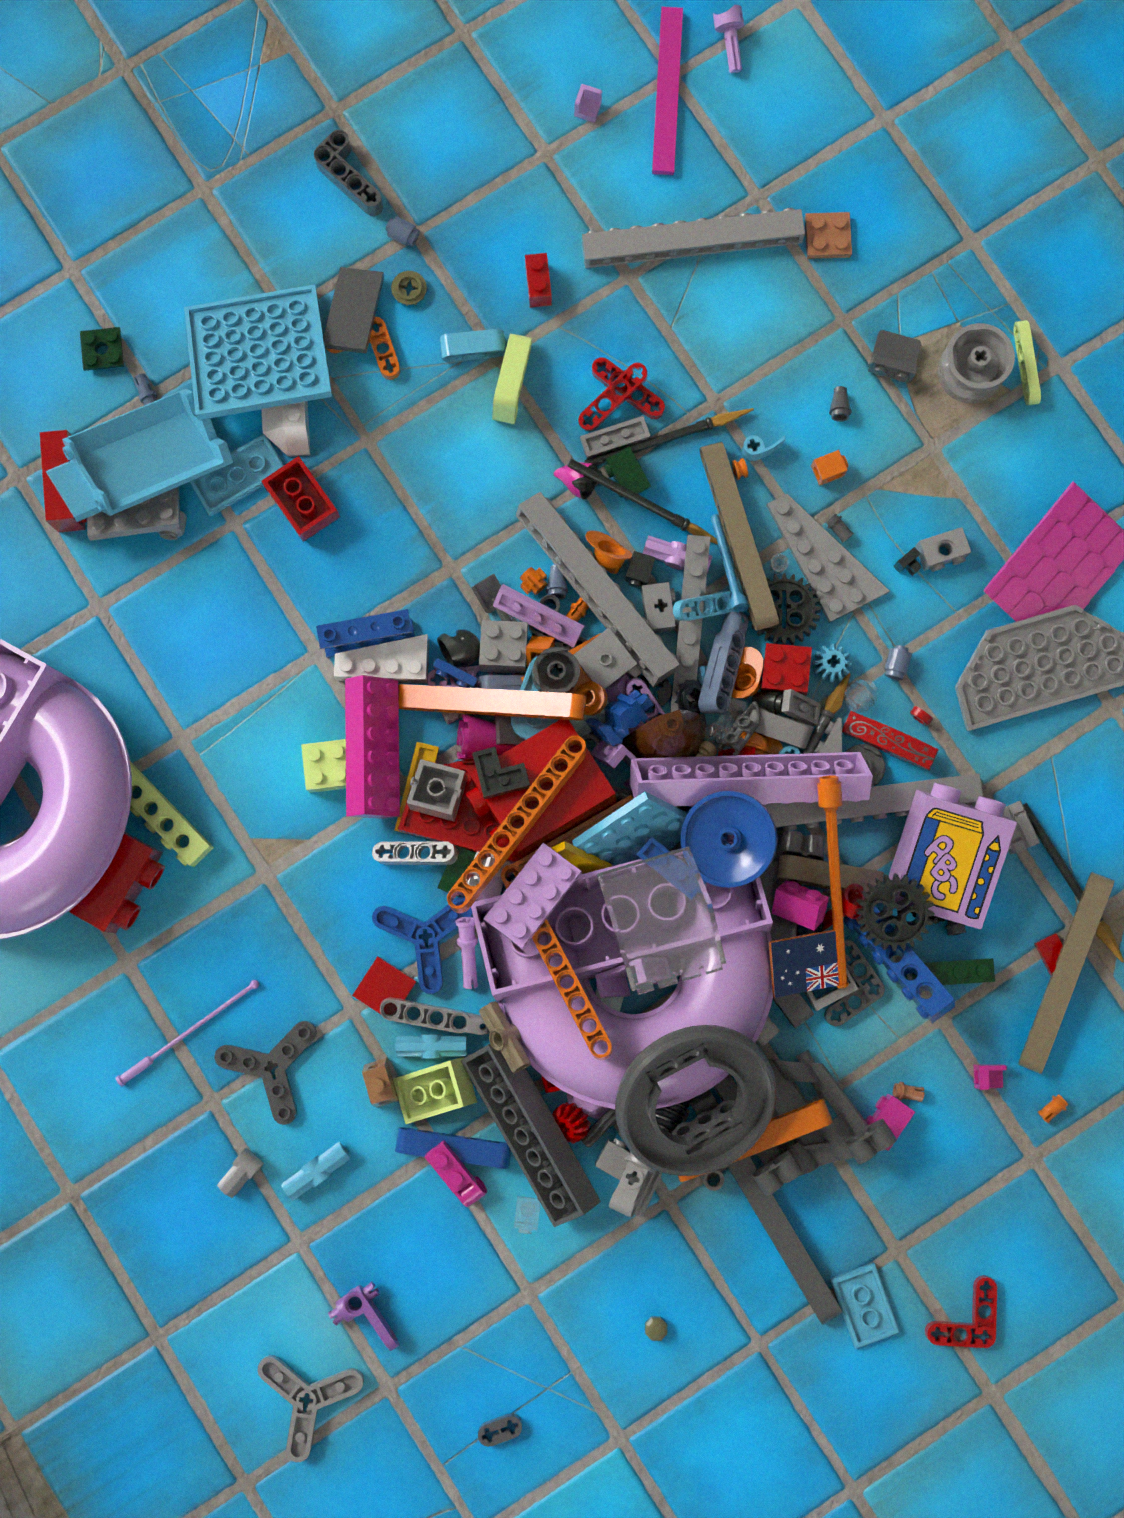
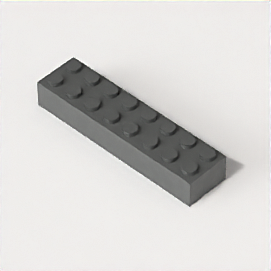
M491 1044L462 1059L463 1066L553 1226L557 1227L583 1216L601 1201L526 1068L514 1074L501 1051L493 1049Z

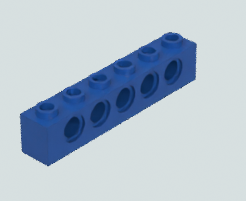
M874 906L873 911H874L875 913L880 912V911L877 909V907ZM844 917L843 922L850 931L854 929L857 932V939L864 948L868 946L871 949L873 959L878 965L883 964L886 967L888 977L893 983L898 982L903 988L901 992L908 1001L913 1000L918 1006L916 1010L924 1020L928 1018L933 1024L955 1007V999L907 943L905 950L900 945H897L896 951H893L890 945H888L886 950H883L881 945L875 946L872 943L874 938L866 939L865 935L867 932L862 933L860 931L861 924H858L856 919ZM891 924L886 925L885 933L892 932L894 927ZM895 955L902 957L900 962L894 963L890 961L891 957ZM909 973H914L917 975V978L909 981L905 979V976ZM924 991H929L933 994L928 999L920 997V994Z

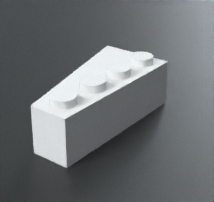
M428 634L336 653L334 677L337 681H345L346 678L366 675L398 680V683L428 684Z

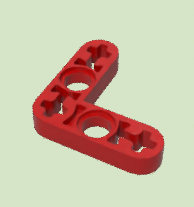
M985 1275L975 1279L973 1284L972 1323L931 1321L925 1327L926 1338L932 1344L940 1346L989 1348L993 1346L996 1340L997 1284L995 1281ZM984 1281L991 1286L990 1289H986V1297L991 1299V1301L979 1300V1297L984 1298V1291L980 1289V1285H984ZM982 1305H988L991 1310L990 1315L986 1318H981L978 1313ZM936 1327H938L941 1332H948L950 1340H947L948 1337L946 1335H938L937 1339H935L931 1331H935ZM958 1328H964L966 1331V1337L962 1341H957L954 1338V1332ZM983 1330L989 1334V1337L985 1338V1342L979 1337H972V1332L974 1334H983Z

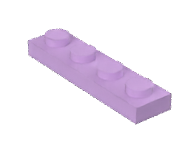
M504 584L500 587L493 604L494 607L523 622H528L529 625L573 648L577 644L584 628L582 624Z

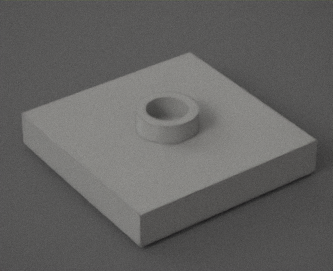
M610 628L606 629L574 654L580 667L589 679L602 685L604 689L637 665V662Z

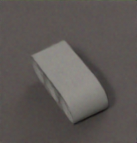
M760 708L761 721L755 732L806 749L814 728L813 726ZM755 709L748 715L750 720L756 722L757 718Z

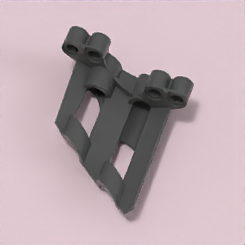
M767 1058L773 1069L777 1085L776 1105L772 1118L807 1105L792 1081L816 1082L837 1116L832 1119L833 1123L826 1127L757 1153L764 1165L756 1170L752 1176L765 1196L774 1193L783 1184L794 1180L798 1176L810 1173L819 1168V1166L830 1162L855 1158L858 1164H863L873 1158L877 1152L885 1150L897 1141L884 1119H880L870 1125L867 1124L822 1063L794 1062ZM731 1074L714 1086L722 1101L734 1100L736 1102L737 1085L732 1079Z

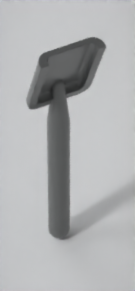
M495 574L488 576L471 587L486 613L496 610L501 621H512L508 613L493 606L501 587Z

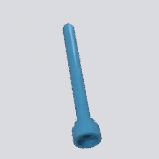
M713 514L711 522L732 593L731 600L729 601L731 610L733 612H742L749 608L747 596L740 591L719 515Z

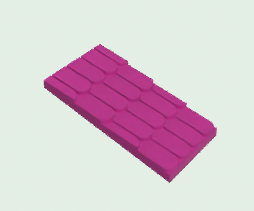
M1072 481L983 591L1015 621L1071 605H1077L1084 609L1124 560V530Z

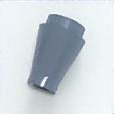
M552 565L550 567L546 593L556 596L558 600L566 598L568 593L566 579L556 565Z

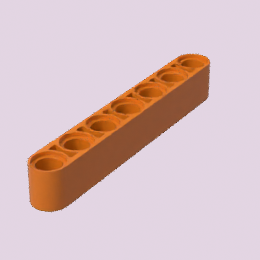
M824 1099L771 1118L761 1138L751 1149L734 1162L832 1124L833 1120ZM703 1174L678 1176L680 1182H684Z

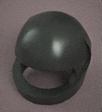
M456 630V636L454 637L443 633L437 638L440 651L445 660L456 668L472 665L480 655L479 639L470 631Z

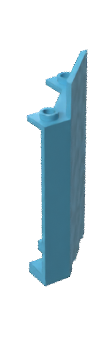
M183 389L62 439L65 445L62 448L66 458L71 461L49 469L46 473L76 522H79L102 511L109 516L229 465L233 463L226 441L217 438L211 419L197 420L193 391Z

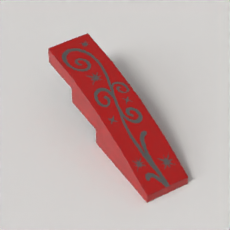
M850 711L842 728V733L861 740L867 745L886 752L887 755L929 771L939 751L937 748L853 711Z

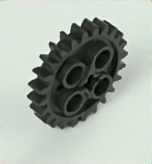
M783 573L782 579H778V576L774 574L773 581L766 577L771 595L779 599L777 602H774L779 625L758 630L757 636L765 634V642L773 638V644L781 640V643L785 645L786 640H789L794 645L795 638L803 642V634L810 637V629L815 630L817 627L815 622L820 620V616L817 613L821 612V607L816 606L820 603V598H813L817 591H809L811 583L805 586L802 585L803 578H800L798 582L795 581V574L790 579H787L785 573ZM782 591L786 592L787 613L785 629L782 628ZM793 595L799 596L801 601L797 603L792 602L790 597ZM798 617L801 623L793 624L789 619Z
M894 873L893 879L890 880L889 876L885 874L883 882L875 878L876 886L868 883L867 886L870 891H861L865 899L857 900L862 908L855 909V912L862 916L857 918L856 921L858 924H864L859 928L862 933L867 932L865 935L867 940L874 938L872 943L875 946L881 942L883 950H886L888 945H890L893 951H896L897 945H900L905 950L906 943L914 947L913 939L916 938L922 941L920 933H929L925 925H933V922L928 917L935 915V913L928 910V908L932 907L934 903L926 901L930 894L928 892L922 893L925 889L922 884L916 887V879L913 878L908 883L909 878L907 875H904L900 880L899 875ZM900 891H904V899L895 901V895ZM911 901L914 902L913 905L907 906ZM877 903H884V908L881 912L875 913L873 911ZM894 908L897 909V914H898V915H896V916H893V915H892V914H893V911H892V910H893ZM910 912H916L915 919L913 921L907 922V914ZM894 923L895 929L890 933H885L886 925Z

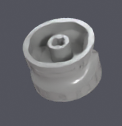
M976 323L963 327L952 337L939 359L937 375L942 388L953 399L964 403H978L989 399L995 394L1013 369L1015 361L1013 345L1007 335L995 326Z

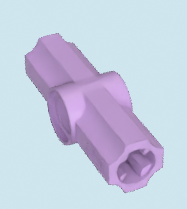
M648 535L643 554L655 557L656 560L664 562L668 567L683 570L686 544L676 541L670 543ZM709 555L707 572L713 557L711 555Z

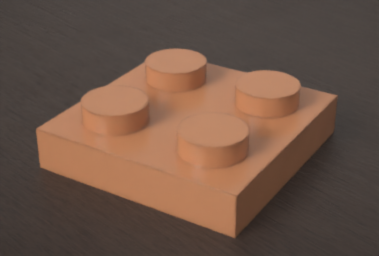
M850 212L805 214L807 259L851 257Z

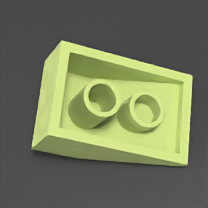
M464 1057L393 1079L405 1124L477 1103L471 1078L461 1062Z

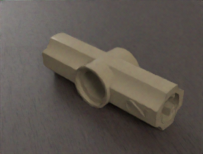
M493 1001L482 1007L479 1013L490 1031L489 1041L493 1049L501 1051L514 1074L530 1066L532 1063L520 1043L521 1034L514 1024H509L498 1002Z

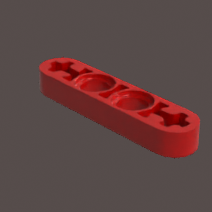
M603 357L597 358L592 364L593 376L606 387L612 384L613 380L624 372L610 360ZM603 365H605L606 372L601 371L599 373L597 366L602 367ZM607 373L611 374L609 380H607V378H608V374H607ZM628 376L624 378L629 382L631 387L635 385L632 383V380L634 378L629 379ZM625 384L622 387L616 386L615 393L620 396L626 394L628 390L627 385ZM641 385L637 390L643 393V398L634 400L630 396L626 401L648 418L659 419L664 413V401ZM647 397H649V404H651L652 406H655L656 404L659 405V412L657 410H655L654 412L650 411L651 406L645 403Z
M638 362L630 365L581 412L578 418L581 428L585 431H593L600 426L647 380L648 371L646 367ZM635 368L637 370L643 369L641 372L642 378L635 377L632 380V383L635 385L631 387L624 378L628 376L631 379L634 376L633 370ZM624 383L628 388L626 394L617 395L615 393L616 386ZM608 399L611 401V408L608 411L599 409L601 400ZM595 407L597 412L601 414L602 417L599 419V417L596 415L592 419L594 424L592 426H590L589 424L585 426L584 417H591L593 414H595L594 411H592V409Z

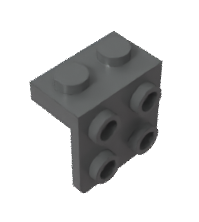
M885 330L879 331L868 372L893 378L900 382L911 383L918 368L916 362L921 348V341Z

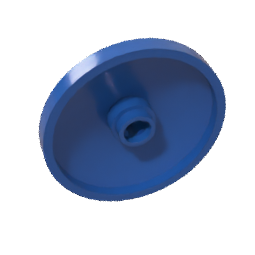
M720 791L702 798L690 809L682 825L681 848L687 864L699 878L719 887H738L753 882L768 869L776 853L777 830L771 814L757 799L742 792ZM729 835H734V843L728 841Z

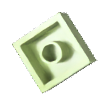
M346 739L301 744L306 790L309 793L346 789Z

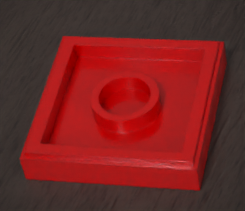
M377 956L352 996L381 1014L380 1005L384 999L393 997L405 1000L417 981ZM392 1002L384 1006V1012L388 1015H393L397 1011V1006Z

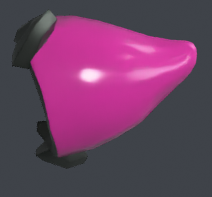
M579 462L602 475V471L598 470L595 464ZM567 465L558 468L554 472V476L559 478L569 491L580 499H587L592 494L596 484H599L567 467Z

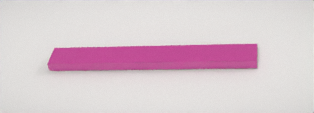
M661 7L652 174L674 175L683 8Z

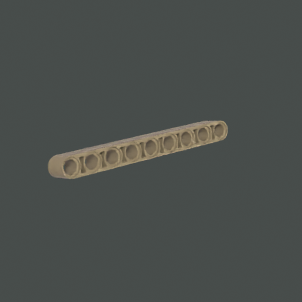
M722 442L700 447L701 460L743 594L747 596L749 602L748 610L756 631L779 625L777 611L725 447Z
M1091 872L1056 962V969L1050 977L1018 1065L1039 1074L1043 1072L1115 880Z

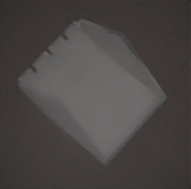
M689 846L597 874L632 991L637 990L638 995L654 991L653 983L655 982L658 983L659 989L677 984L676 976L681 975L683 982L702 976L700 972L702 968H704L706 975L723 970L722 964L726 963L712 902Z

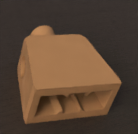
M387 1058L365 1064L362 1074L371 1105L377 1108L399 1101Z

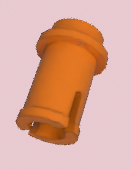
M1059 1094L1056 1097L1053 1095V1099L1037 1112L1047 1124L1062 1110H1067L1066 1107L1069 1104Z

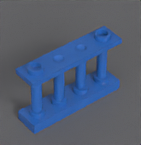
M408 609L316 626L320 649L325 648L327 658L335 657L336 653L415 637L412 618H409Z

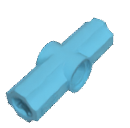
M442 1034L396 1036V1057L421 1056V1058H442V1056H467V1036H442Z
M339 1141L322 1155H317L302 1166L299 1172L281 1184L283 1191L292 1201L312 1186L315 1187L332 1175L331 1172L346 1163L351 1158L349 1152Z

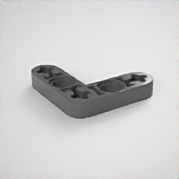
M844 940L845 946H851L850 954L853 958L858 955L859 959L848 965L847 961H851L848 955H845L846 967L858 986V990L837 1000L825 1010L824 1018L832 1026L844 1024L880 999L885 992L882 981L856 944L850 940ZM858 963L866 967V973L861 977L854 973V966ZM870 974L873 977L872 979H868L872 985H878L879 987L876 990L878 993L877 995H875L874 993H868V990H870V986L867 982H864L863 985L860 982L862 980L867 979L870 976ZM851 996H858L860 998L861 1004L857 1009L849 1007L848 1000ZM843 1002L845 1009L849 1011L850 1014L847 1015L846 1012H843L839 1015V1021L831 1020V1011H840L841 1009H843V1007L840 1006V1004Z

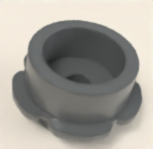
M948 921V925L944 928L947 929L948 936L966 933L965 926L967 925Z

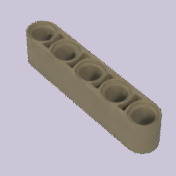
M780 855L777 880L784 882L786 880L793 881L801 885L830 889L829 862L793 855ZM840 864L841 891L852 883H857L863 887V891L869 892L870 889L867 884L876 886L875 878L883 882L884 872Z

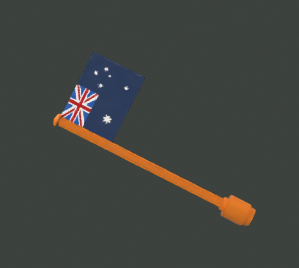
M836 775L819 777V783H817L818 806L826 811L833 930L769 942L772 995L774 998L833 986L844 989L849 985L846 973L836 814L838 807L842 806L843 803L841 782Z

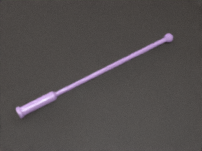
M252 980L248 987L151 1057H145L120 1076L118 1075L116 1077L118 1084L121 1087L126 1085L125 1083L153 1064L154 1059L251 989L258 988L259 982Z

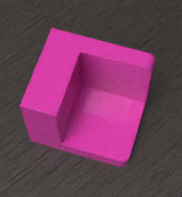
M973 1065L974 1088L979 1090L1003 1088V1070H1007V1065Z

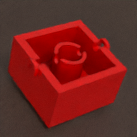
M766 643L761 692H782L784 694V690L792 689L807 696L812 647Z

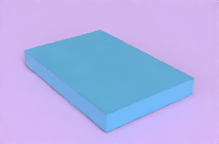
M874 1262L829 1278L855 1349L900 1333Z

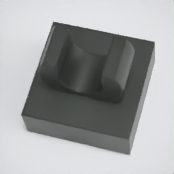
M914 547L899 559L893 567L899 573L906 568L909 574L913 576L922 568L919 562L915 560L921 553Z

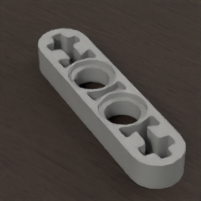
M379 842L372 850L373 858L384 865H451L458 859L459 854L458 849L450 842ZM409 848V855L401 859V850ZM430 848L431 853L429 857L422 859V850ZM448 849L451 851V854H447L446 857L442 854H437V851L440 853H446ZM387 850L388 852L393 853V856L391 854H383L382 857L380 856V853Z

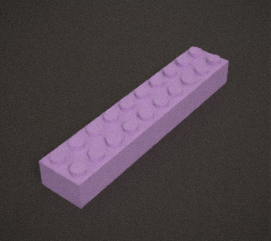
M861 752L632 758L630 786L634 798L646 791L675 807H693L702 798L720 791L742 792L754 797L763 805L769 803L790 804L792 802L814 803L818 802L817 783H819V777L836 775L841 782L842 801L858 802L860 800H869L873 775Z

